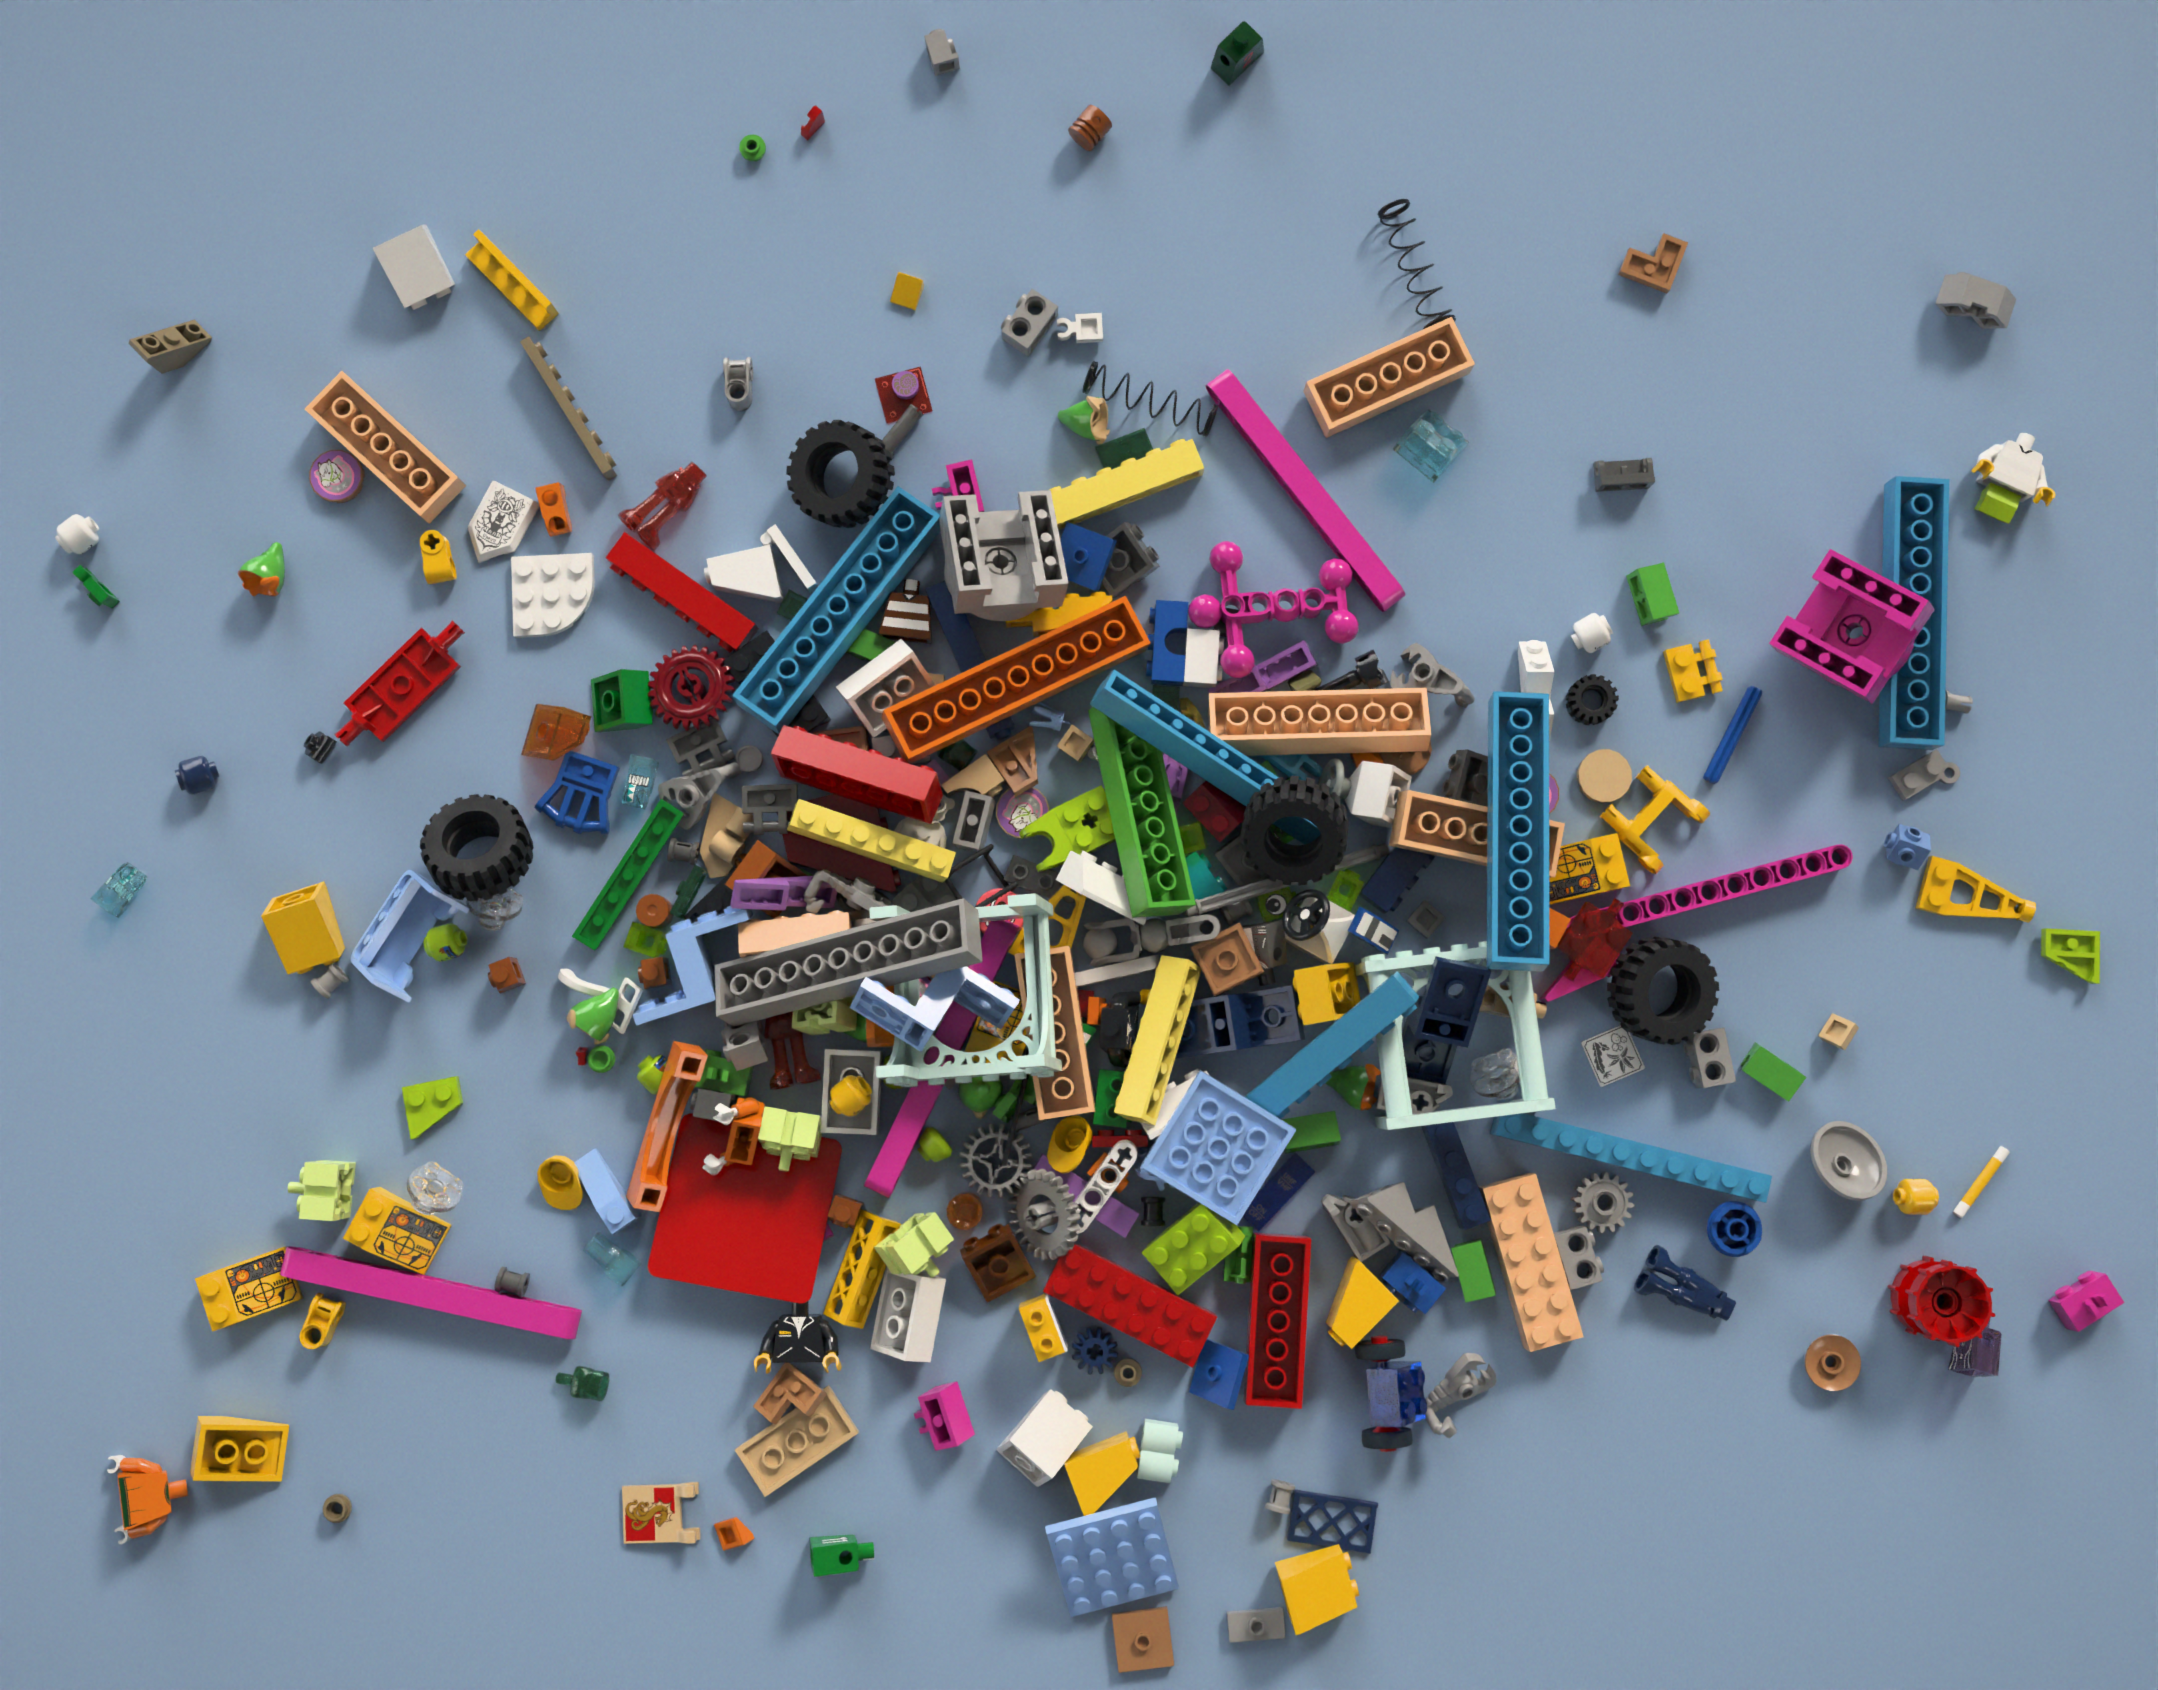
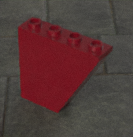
M836 794L806 800L809 803L889 829L886 817L881 818L878 807ZM788 812V820L791 819L793 812ZM791 831L788 834H782L789 862L816 871L828 870L853 882L856 877H860L876 886L875 889L892 894L898 893L897 886L901 885V879L898 869L893 870L891 865Z

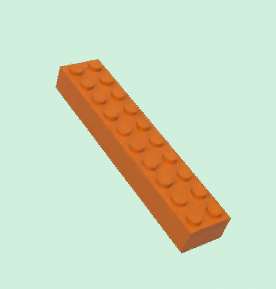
M1124 596L884 709L882 720L902 759L911 764L1145 652L1151 642L1127 597Z

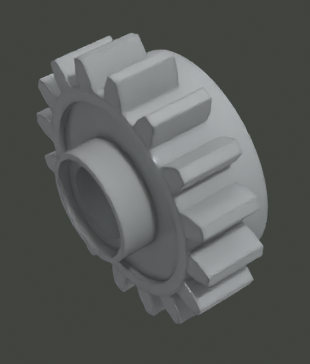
M1594 1172L1591 1173L1590 1180L1583 1177L1581 1179L1583 1185L1581 1187H1574L1578 1192L1577 1196L1571 1197V1200L1576 1202L1577 1205L1572 1209L1573 1212L1580 1213L1581 1215L1578 1221L1581 1223L1588 1221L1587 1228L1593 1230L1597 1225V1232L1604 1233L1605 1227L1610 1232H1615V1224L1624 1227L1623 1217H1632L1627 1212V1209L1635 1206V1204L1628 1202V1198L1633 1196V1192H1625L1624 1190L1628 1183L1621 1182L1618 1184L1619 1176L1613 1175L1609 1179L1608 1172H1602L1600 1178ZM1601 1195H1605L1608 1199V1204L1604 1209H1599L1597 1205V1200Z

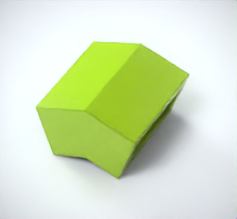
M1990 482L1982 490L1980 499L1974 509L2009 524L2018 508L2021 496Z

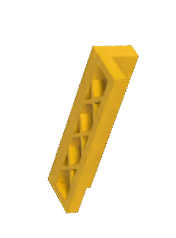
M478 229L473 234L478 243L465 256L538 331H541L559 313L528 278Z
M861 1210L823 1312L824 1315L846 1326L864 1328L886 1268V1264L874 1247L889 1234L897 1231L899 1226L902 1225L901 1223L882 1218L867 1210ZM868 1219H871L874 1223L871 1231L866 1234L865 1227ZM861 1246V1258L856 1260V1251ZM849 1273H852L851 1285L847 1287L846 1278ZM842 1299L843 1306L840 1314H837L834 1311L838 1300Z

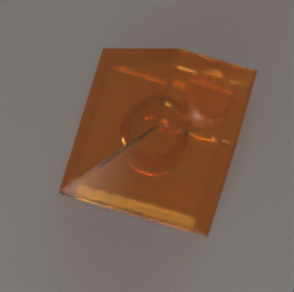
M536 704L521 755L550 761L558 759L584 743L585 737L590 730L591 716L565 707Z

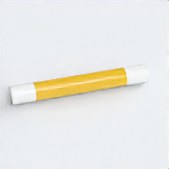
M2002 1146L1998 1148L1954 1209L1953 1213L1960 1218L1965 1216L2010 1151Z

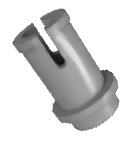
M1946 690L1945 711L1952 710L1966 714L1970 712L1972 707L1961 705V703L1973 704L1972 697L1950 694Z

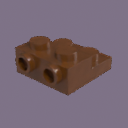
M1002 1224L992 1226L988 1230V1235L980 1239L972 1237L965 1241L963 1244L964 1248L960 1249L962 1259L987 1303L1036 1277L1009 1224L1005 1226Z

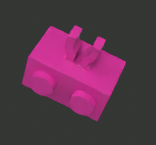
M972 459L946 465L950 487L931 488L933 496L939 494L943 496L976 494L979 512H984ZM942 502L935 503L936 510H941Z
M2087 1271L2077 1278L2079 1281L2071 1286L2066 1285L2055 1291V1296L2048 1300L2065 1328L2076 1332L2083 1330L2125 1303L2105 1273Z
M957 1381L935 1386L918 1397L922 1410L914 1413L915 1419L920 1417L925 1419L926 1425L919 1428V1432L923 1434L929 1431L935 1451L959 1446L975 1435Z

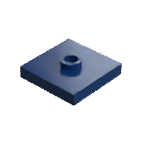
M1067 522L1060 539L1067 578L1071 582L1094 591H1099L1117 540Z
M1207 1339L1200 1352L1189 1392L1226 1409L1234 1410L1249 1355Z

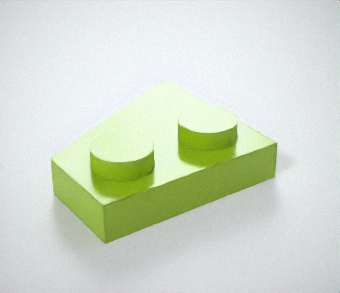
M2041 929L2042 957L2090 984H2100V931Z
M459 1076L402 1087L410 1139L419 1138L427 1129L436 1125L449 1112L454 1111L463 1104Z

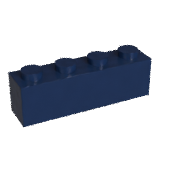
M1393 847L1358 895L1383 914L1389 910L1394 912L1403 900L1399 897L1405 888L1410 890L1419 879L1416 876L1417 872L1421 867L1426 869L1435 856Z
M1454 1122L1421 1126L1459 1228L1467 1230L1491 1221Z

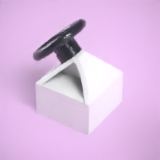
M1304 890L1296 894L1288 902L1283 912L1282 925L1285 931V941L1325 965L1332 964L1349 934L1348 929L1355 915L1329 901L1327 896L1319 890Z

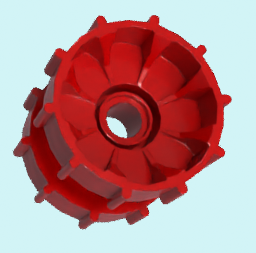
M1922 1256V1260L1912 1262L1909 1265H1900L1901 1271L1895 1277L1893 1284L1887 1287L1891 1289L1892 1309L1889 1312L1895 1314L1906 1327L1905 1332L1913 1335L1919 1333L1926 1339L1945 1341L1948 1345L1959 1347L1961 1342L1969 1341L1975 1337H1983L1981 1332L1987 1326L1990 1317H1995V1313H1992L1990 1292H1993V1288L1987 1287L1985 1282L1976 1274V1268L1969 1266L1964 1268L1952 1261L1943 1259L1941 1262L1934 1261V1258L1929 1256ZM1940 1294H1943L1944 1304L1938 1307L1937 1298Z

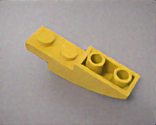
M1094 592L1090 594V597H1079V594L1076 593L1066 594L1063 605L1058 607L1059 609H1053V607L1037 608V610L1025 617L1005 621L1006 628L1033 626V637L1041 636L1111 603L1112 595L1106 596L1105 592Z

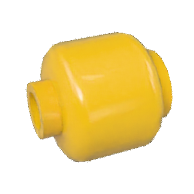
M848 1075L830 1090V1097L832 1099L830 1105L837 1114L853 1117L869 1105L872 1089L863 1077Z
M1903 1179L1893 1191V1200L1904 1214L1927 1215L1938 1205L1939 1195L1937 1189L1926 1179Z

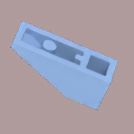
M597 1148L574 1162L579 1170V1178L611 1234L620 1232L641 1217L638 1210L633 1208L626 1198L627 1193Z

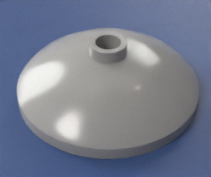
M1834 1121L1822 1126L1814 1134L1810 1149L1812 1163L1821 1180L1832 1191L1844 1198L1861 1201L1872 1198L1883 1189L1887 1180L1886 1160L1877 1142L1865 1130L1849 1122Z

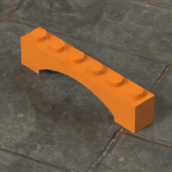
M673 1041L626 1194V1198L633 1208L660 1212L668 1187L666 1185L678 1126L688 1099L697 1082L701 1080L708 1057L700 1046Z

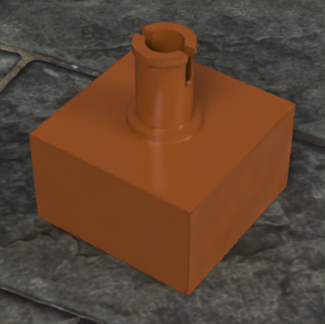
M757 840L747 854L742 853L738 856L742 859V862L737 859L735 860L736 870L725 885L733 890L735 880L808 875ZM783 910L761 911L771 916L772 918L778 917Z

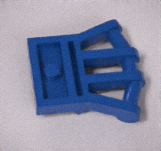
M567 749L555 783L540 798L534 808L539 813L544 812L555 822L556 826L572 828L575 833L600 831L601 834H609L608 800L611 797V791L620 768ZM566 786L568 789L558 811L550 802ZM578 790L586 794L576 819L568 816V813ZM594 797H598L599 821H586Z

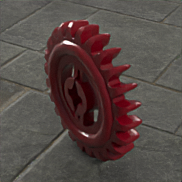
M684 645L681 648V653L673 649L672 657L663 655L664 663L657 662L655 664L658 672L653 671L650 673V676L655 680L648 682L650 689H653L648 692V697L654 699L651 701L650 707L652 709L657 708L655 715L658 718L664 715L663 722L666 725L673 719L672 725L675 729H678L682 722L685 731H689L691 723L699 731L700 721H703L706 726L710 727L709 717L720 721L717 711L728 712L723 702L733 703L732 699L726 694L735 692L732 686L727 685L734 683L735 678L728 675L731 673V667L724 666L725 658L717 659L719 656L717 651L709 654L708 647H703L699 652L697 645H693L691 650L688 651ZM689 669L700 670L708 676L710 685L707 694L704 684L698 676L689 673ZM684 673L686 674V677L688 678V680H689V681L691 682V684L693 685V688H694V691H693V692H694L696 698H695L694 695L691 693V689H690L691 686H690L689 682L686 680V678H685V676H684ZM677 675H680L677 683L678 691L692 705L681 704L674 699L671 689Z

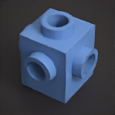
M1898 824L1894 832H1889L1884 841L1887 859L1897 865H1904L1919 870L1931 852L1930 834L1921 832L1912 826L1908 827Z

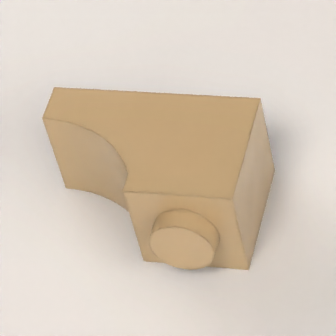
M984 754L941 784L948 796L962 791H972L995 797L1003 790L1002 785L1005 784V781L988 756Z

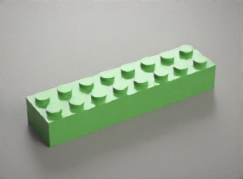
M1092 707L1088 710L1132 918L1179 915L1195 906L1196 903L1162 751Z

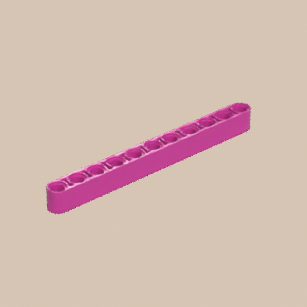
M1227 369L1205 385L1207 392L1214 402L1218 404V407L1335 555L1349 564L1353 573L1352 576L1377 608L1385 612L1405 596L1402 586L1235 375Z
M1842 844L1834 845L1569 917L1571 920L1563 936L1567 940L1577 941L1840 870L1851 864L1853 855L1847 846ZM1833 851L1840 855L1839 864L1834 863L1832 860ZM1807 858L1814 862L1815 867L1813 871H1809L1806 867ZM1781 865L1786 866L1789 871L1787 878H1783L1780 874ZM1755 872L1760 873L1763 877L1761 886L1757 885L1754 881L1753 876ZM1729 879L1734 880L1737 884L1735 893L1728 889L1727 883ZM1703 886H1707L1711 891L1709 900L1705 899L1701 894ZM1677 893H1681L1685 897V905L1683 907L1677 905L1675 901ZM1651 900H1655L1659 904L1660 909L1657 914L1652 913L1649 909ZM1625 907H1629L1633 911L1634 916L1631 921L1626 920L1623 916ZM1599 914H1603L1607 918L1608 923L1605 928H1601L1597 924V916ZM1573 921H1577L1582 927L1579 935H1575L1571 931L1570 926Z
M1007 920L990 921L981 940L983 962L970 965L968 968L977 974L980 973L987 976L993 983L1018 932L1019 926ZM953 1001L935 1037L946 1046L961 1051L977 1015ZM938 1047L929 1048L924 1058L925 1064H933L938 1059L940 1054ZM947 1055L945 1057L944 1063L941 1066H943L948 1061H952V1063H954V1056ZM918 1081L917 1087L910 1088L866 1179L865 1187L890 1198L944 1085H928V1081Z
M286 1247L280 1271L281 1276L565 1339H576L582 1310L528 1297L521 1298L514 1294L497 1292L487 1288L300 1247Z

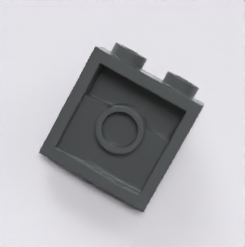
M1124 522L1106 536L1117 540L1102 584L1108 593L1112 595V598H1116L1134 583L1140 582L1160 567L1157 563L1159 555L1153 547H1146L1141 539L1144 537V534L1136 524L1131 525Z
M1468 749L1456 750V754H1453L1448 762L1451 773L1449 779L1443 783L1442 794L1445 795V798L1488 807V756Z
M919 875L891 902L909 912H914L957 899L945 881L942 883Z

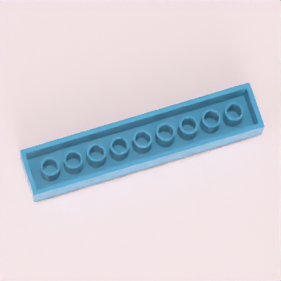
M1895 476L1884 484L1882 576L1929 600L1935 610L1916 637L1912 652L1906 663L1896 674L1889 678L1880 692L1878 747L1934 750L1945 745L1950 479Z
M897 486L732 696L737 705L777 734H780L783 725L788 726L889 598L890 594L940 533V514Z
M1493 691L1488 701L1487 969L1543 972L1549 966V694Z

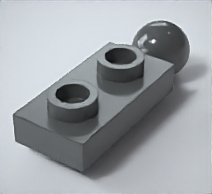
M1013 855L1003 879L1004 881L1009 883L1017 881L1019 887L1049 899L1064 885L1056 880L1058 872L1051 869L1038 872L1036 863ZM1070 896L1062 898L1067 903H1076Z

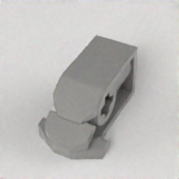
M1407 1077L1412 1114L1433 1112L1440 1107L1439 1103L1445 1101L1453 1094L1451 1085ZM1381 1078L1376 1108L1386 1110ZM1419 1095H1422L1427 1103L1426 1105H1421L1420 1109H1416L1417 1107L1412 1103V1100L1418 1099Z
M1326 1194L1321 1200L1322 1206L1354 1257L1360 1262L1390 1244L1387 1236L1379 1232L1365 1217L1360 1216L1358 1213L1357 1218L1354 1219L1352 1217L1351 1210L1353 1207L1349 1201L1356 1199L1355 1197L1342 1195L1341 1198Z

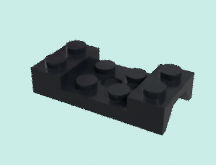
M767 630L724 661L726 666L731 667L730 672L740 685L775 642ZM812 695L788 727L799 726L809 733L814 728L828 723L831 719L815 696ZM773 731L776 737L778 738L779 734Z

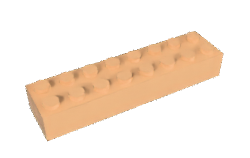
M1427 688L1209 693V732L1246 756L1428 751L1431 727Z

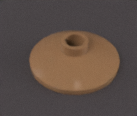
M1828 1334L1817 1338L1808 1347L1805 1354V1369L1812 1382L1820 1388L1829 1391H1840L1851 1386L1858 1378L1861 1369V1358L1855 1345L1847 1338ZM1829 1356L1833 1358L1831 1366H1827L1825 1363L1826 1358Z

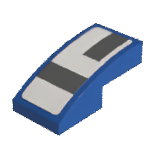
M1359 906L1348 932L1359 940L1367 942L1378 951L1388 955L1399 930L1382 918Z

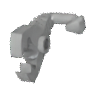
M1418 643L1410 645L1400 655L1403 660L1409 657L1411 665L1420 658L1414 664L1412 672L1409 673L1408 683L1405 684L1403 672L1396 677L1395 672L1392 670V689L1427 688L1429 693L1454 695L1456 704L1467 708L1468 704H1472L1475 701L1473 694L1454 672H1451L1450 669L1438 664L1434 656Z
M732 762L723 767L696 773L690 777L673 778L659 784V798L668 802V799L670 801L677 800L678 804L686 810H682L685 814L678 826L689 830L694 828L707 809L708 801L713 797L725 779H733L741 774L740 766L738 763Z
M824 869L814 874L804 893V901L807 903L806 910L813 914H816L825 902L823 899L816 900L817 898H815L823 881L829 883L832 888L841 893L847 899L846 903L854 909L861 910L863 907L870 911L871 907H883L891 904L890 899L883 893L876 891V886L860 877H856L853 882Z
M1464 1353L1452 1368L1448 1370L1445 1379L1424 1400L1422 1413L1434 1434H1443L1450 1439L1457 1433L1449 1416L1445 1418L1443 1423H1440L1435 1412L1461 1399L1467 1400L1496 1384V1374L1490 1364H1488L1486 1371L1480 1369L1481 1376L1478 1379L1474 1373H1471L1470 1370L1478 1371L1477 1365L1486 1364L1480 1355Z

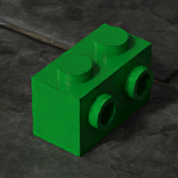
M1099 1069L1095 1100L1096 1112H1094L1093 1124L1126 1128L1127 1122L1132 1123L1131 1120H1127L1114 1113L1116 1099L1120 1094L1124 1080V1072Z

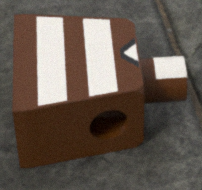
M905 579L903 593L892 592L890 594L879 629L880 636L890 640L899 641L902 639L906 642L932 644L930 600L928 596L919 595L920 581Z

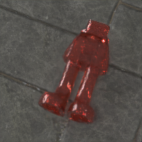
M693 462L684 469L680 467L678 470L672 471L656 480L655 485L657 489L635 508L621 511L618 514V518L632 532H636L650 549L655 551L660 545L658 532L662 526L677 512H686L699 491L698 489L701 487L700 483L707 475ZM666 499L668 501L661 510L641 525L648 514L663 500Z
M793 1011L768 1017L765 1021V1039L771 1040L775 1062V1073L769 1080L770 1090L794 1086L787 1059L785 1039H789L791 1044L796 1084H808L821 1080L819 1071L808 1063L804 1048L803 1032L792 1028Z

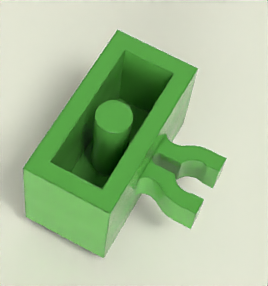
M705 1049V1053L708 1055L701 1080L697 1082L695 1087L748 1096L754 1066L736 1071L732 1061L727 1062L726 1058L721 1057L722 1052Z

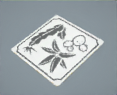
M1621 1025L1581 1043L1600 1087L1645 1069L1630 1032H1626Z

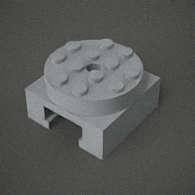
M1051 490L1019 492L1017 497L1019 510L979 512L976 494L943 496L939 523L946 559L944 577L947 588L952 595L955 614L971 613L987 620L1011 621L1025 617L1037 608L1060 607L1063 605L1069 583Z

